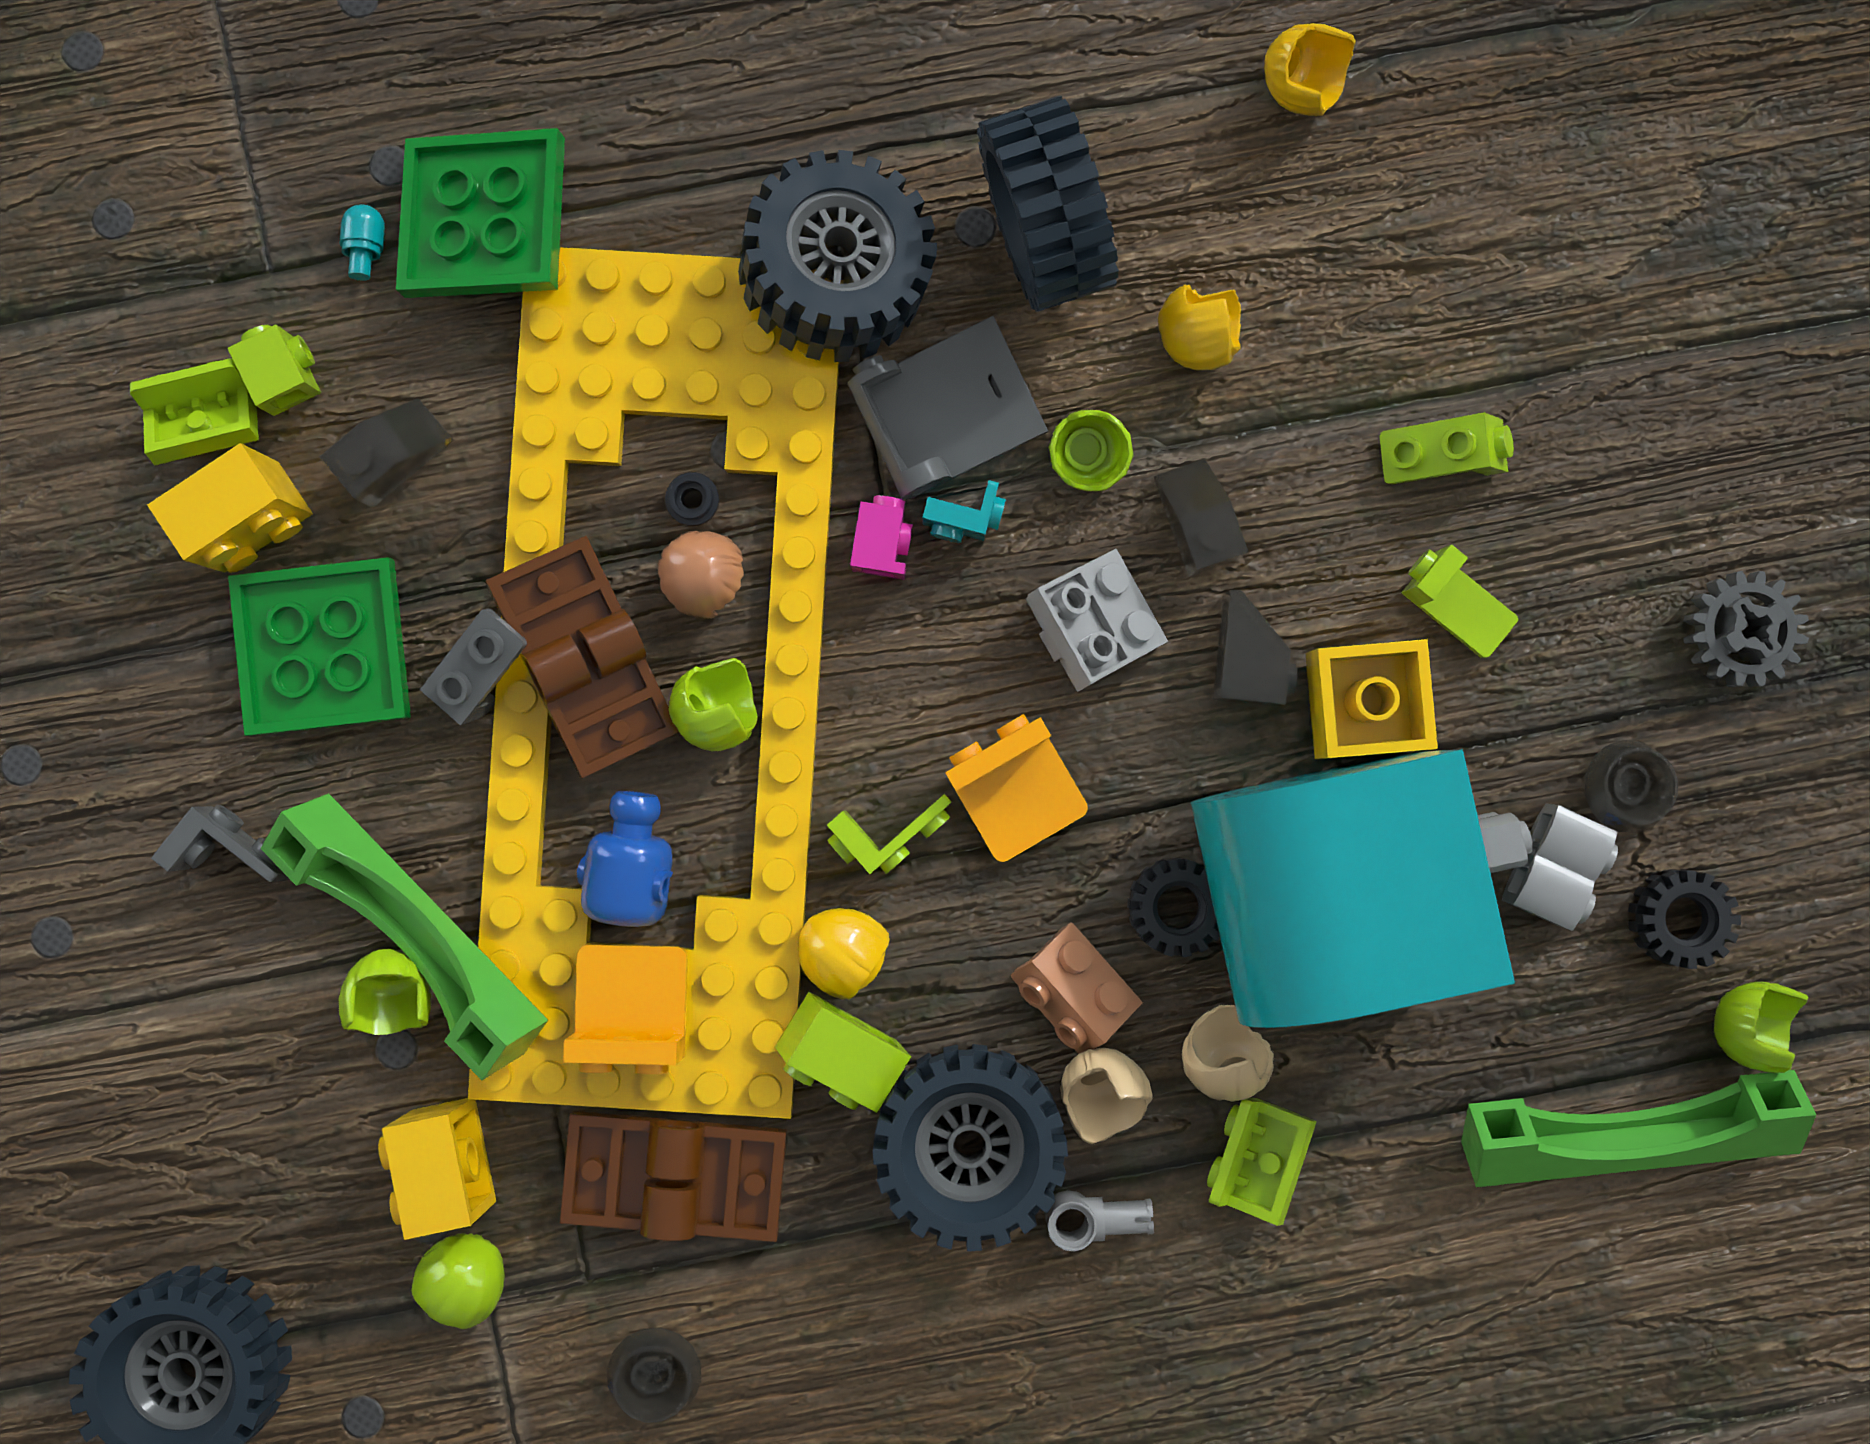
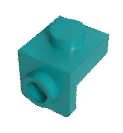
M988 480L981 510L928 497L922 517L923 525L932 527L930 535L942 540L961 543L963 536L984 541L987 528L998 530L1006 499L996 497L999 483Z

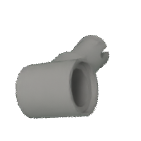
M1066 1190L1054 1195L1055 1203L1048 1213L1045 1212L1050 1238L1055 1245L1067 1251L1082 1250L1091 1244L1092 1241H1105V1235L1141 1233L1149 1235L1154 1233V1222L1151 1221L1153 1207L1150 1198L1137 1201L1103 1202L1102 1197L1086 1198L1077 1191ZM1076 1209L1085 1215L1081 1227L1071 1232L1058 1228L1056 1225L1058 1216L1065 1210Z

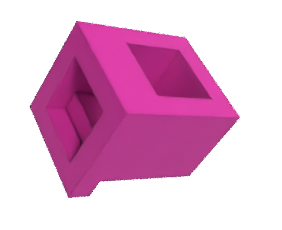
M876 495L874 496L873 503L860 502L850 562L853 572L905 580L906 564L897 562L898 555L908 556L913 524L903 523L906 501L899 498Z

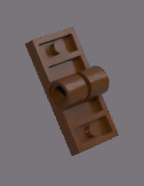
M587 536L581 537L485 581L502 619L527 641V645L520 653V656L580 778L593 774L678 733L677 727L670 718L669 707L645 659L647 657L638 631L627 612L621 609Z
M573 1111L569 1116L560 1223L640 1230V1234L644 1237L664 1241L688 1240L695 1235L777 1242L787 1129Z

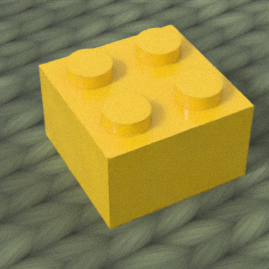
M239 443L147 504L184 561L224 573L227 571L234 573L248 567L257 559L258 555L256 552L272 541L280 543L293 537L302 529L300 522L313 515L280 463L242 443Z
M1428 639L1318 648L1305 653L1315 759L1438 749Z
M465 1098L413 1109L382 1128L383 1137H380L378 1144L379 1157L383 1168L390 1170L394 1191L390 1194V1212L394 1223L401 1225L404 1240L471 1226L496 1202L476 1100Z

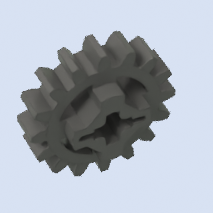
M1743 571L1726 574V582L1719 578L1706 583L1710 595L1702 593L1693 596L1691 601L1700 610L1698 613L1685 615L1683 621L1695 626V633L1684 637L1683 640L1684 644H1697L1700 651L1691 659L1693 664L1707 661L1711 664L1706 677L1717 679L1726 674L1727 687L1743 686L1744 682L1747 683L1749 688L1765 685L1766 677L1769 680L1785 677V671L1781 664L1793 665L1800 662L1801 658L1792 649L1794 645L1808 643V637L1797 633V625L1804 624L1809 621L1808 615L1794 614L1792 608L1798 604L1801 598L1799 595L1784 597L1781 594L1786 583L1784 580L1771 581L1765 585V572H1753L1746 578ZM1740 594L1755 597L1764 604L1761 606L1754 605L1748 596L1742 598ZM1748 623L1750 628L1745 631L1743 636L1742 630H1744L1747 627ZM1730 653L1739 654L1743 662L1750 661L1752 665L1738 663L1727 655Z

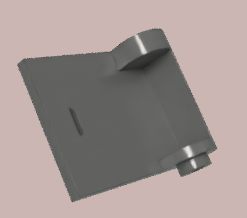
M994 316L899 363L895 360L884 361L881 355L866 359L853 368L855 376L847 383L902 500L911 499L926 493L1048 433V429Z

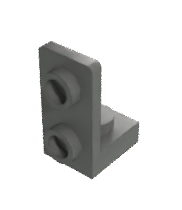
M489 608L481 610L424 683L420 691L459 725L485 717L495 705V697L490 691L526 647L527 641L493 610Z
M216 805L215 807H191L151 857L152 860L167 872L188 870L190 867L195 869L211 855L216 845L212 840L216 839L267 881L279 882L288 880V877L261 850L265 839L258 838L255 840L241 829L244 824L241 818L221 805Z

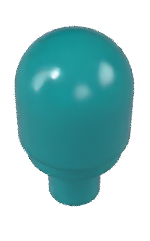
M354 205L346 210L341 219L339 244L342 247V254L349 258L348 276L360 281L370 279L371 261L379 259L380 253L384 249V220L381 214L369 205Z

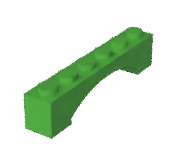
M329 793L280 813L261 850L296 886L306 883L339 899L370 920L401 948L424 976L442 1007L450 1030L444 1042L481 1080L486 1079L525 1054L548 1022V1019Z
M1789 1070L1785 1073L1768 1072L1740 1075L1738 1082L1697 1098L1667 1106L1624 1113L1567 1114L1550 1112L1526 1106L1523 1098L1468 1104L1461 1143L1475 1186L1484 1187L1800 1154L1816 1118V1113L1795 1070Z

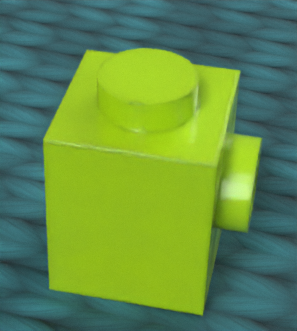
M276 324L273 326L261 325L246 331L241 336L242 341L227 348L255 406L273 416L321 393L309 368L315 364V360L309 347L300 335L292 336Z

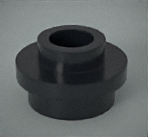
M688 472L677 476L669 484L665 495V503L668 512L676 521L686 526H699L712 519L717 512L719 493L714 483L708 477L700 473ZM691 491H698L702 494V503L696 509H688L684 506V497Z

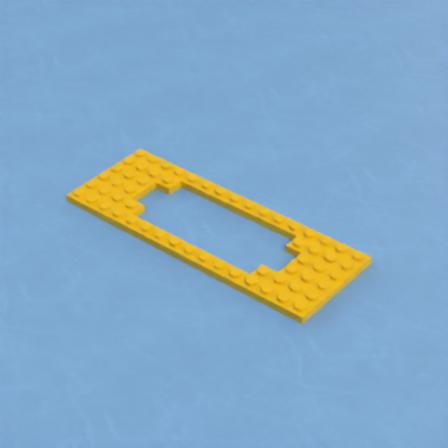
M560 247L558 290L523 292L504 572L563 546L569 463L621 466L625 414L728 420L725 471L727 473L777 476L751 898L697 896L694 948H683L688 955L685 1056L677 1065H669L668 1073H635V1064H613L612 1072L585 1073L579 1071V1063H563L564 1040L575 1033L578 950L587 944H633L590 942L591 918L584 913L581 906L582 888L541 885L552 719L519 655L498 681L495 691L478 948L548 1019V1022L524 1055L486 1079L481 1080L470 1069L468 1099L791 1119L795 1079L784 1071L783 1068L786 1063L775 1046L798 1010L800 1001L802 968L799 962L798 939L805 921L839 362H834L833 349L823 348L820 361L807 358L806 353L809 345L798 340L793 350L790 351L779 344L782 330L778 326L767 334L758 325L761 307L749 311L744 301L746 284L740 285L739 282L740 258Z

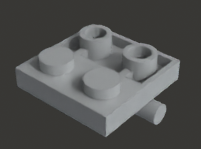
M1117 549L1035 589L1026 598L1028 605L1043 630L1039 633L1053 661L1060 660L1077 692L1168 642Z

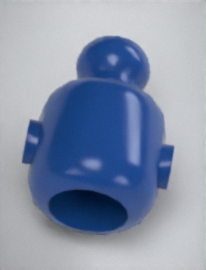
M616 791L611 798L609 806L610 814L614 820L613 831L598 833L591 839L586 855L581 859L577 868V880L582 885L581 906L589 918L598 922L627 927L650 926L660 921L666 911L670 877L673 874L671 871L672 848L664 839L652 835L653 824L659 819L661 813L658 797L642 792Z

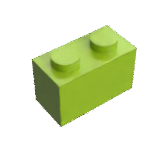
M808 992L775 1046L786 1063L783 1068L784 1071L794 1079L808 1086H812L813 1082L817 1080L830 1087L831 1089L828 1094L842 1105L856 1110L859 1104L876 1113L911 1058L910 1054L896 1039L811 992Z

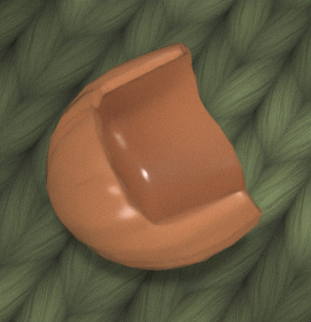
M710 531L686 532L671 541L661 553L662 558L659 560L657 567L660 589L669 602L683 614L695 618H715L718 616L715 610H721L725 604L730 603L741 587L740 580L744 575L741 564L743 561L742 552L726 536Z

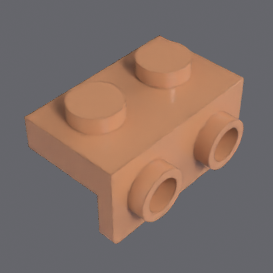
M1072 922L1062 927L1028 962L1019 966L1011 974V978L1019 986L1022 997L1044 1014L1055 1027L1058 1038L1078 1054L1105 1044L1143 1003Z

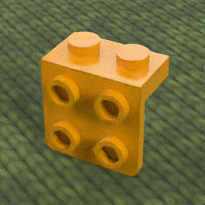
M1023 714L996 730L1001 740L982 750L978 742H975L949 757L954 767L945 772L992 855L1001 862L1008 861L1083 817L1088 810L1085 799L1049 739L1051 734L1041 717L1029 723Z
M587 944L582 946L577 952L575 1033L564 1040L563 1063H579V1071L585 1073H607L613 1071V1064H635V1073L665 1074L669 1072V1065H677L685 1056L688 955L685 949L679 946Z

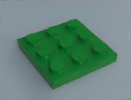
M558 128L405 139L396 277L397 292L404 298L558 290L565 137Z
M387 557L228 576L244 736H260L411 718L395 561Z

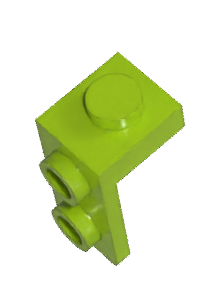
M1485 412L1391 429L1380 433L1384 481L1388 484H1398L1469 471L1487 476L1508 472L1507 458L1513 456L1514 450L1510 428L1507 425L1503 426V419Z
M1452 544L1435 552L1428 549L1409 570L1408 575L1413 579L1401 593L1480 658L1489 657L1518 622V616L1460 570L1468 557Z
M943 794L881 850L846 810L842 811L827 824L834 833L827 841L847 864L856 858L869 874L878 867L887 874L910 854L904 846L909 839L919 831L928 838L950 818L944 809L951 801Z

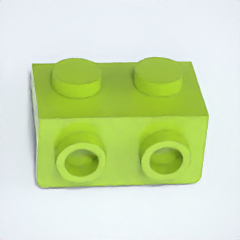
M231 358L130 383V395L143 410L144 453L154 466L233 447L239 443L245 444L259 440L257 406H255Z
M1258 1098L1241 1100L1240 1106L1234 1105L1225 1123L1224 1134L1229 1136L1224 1155L1223 1157L1218 1156L1215 1159L1208 1175L1207 1186L1212 1188L1209 1203L1219 1207L1228 1205L1276 1226L1283 1225L1317 1121Z

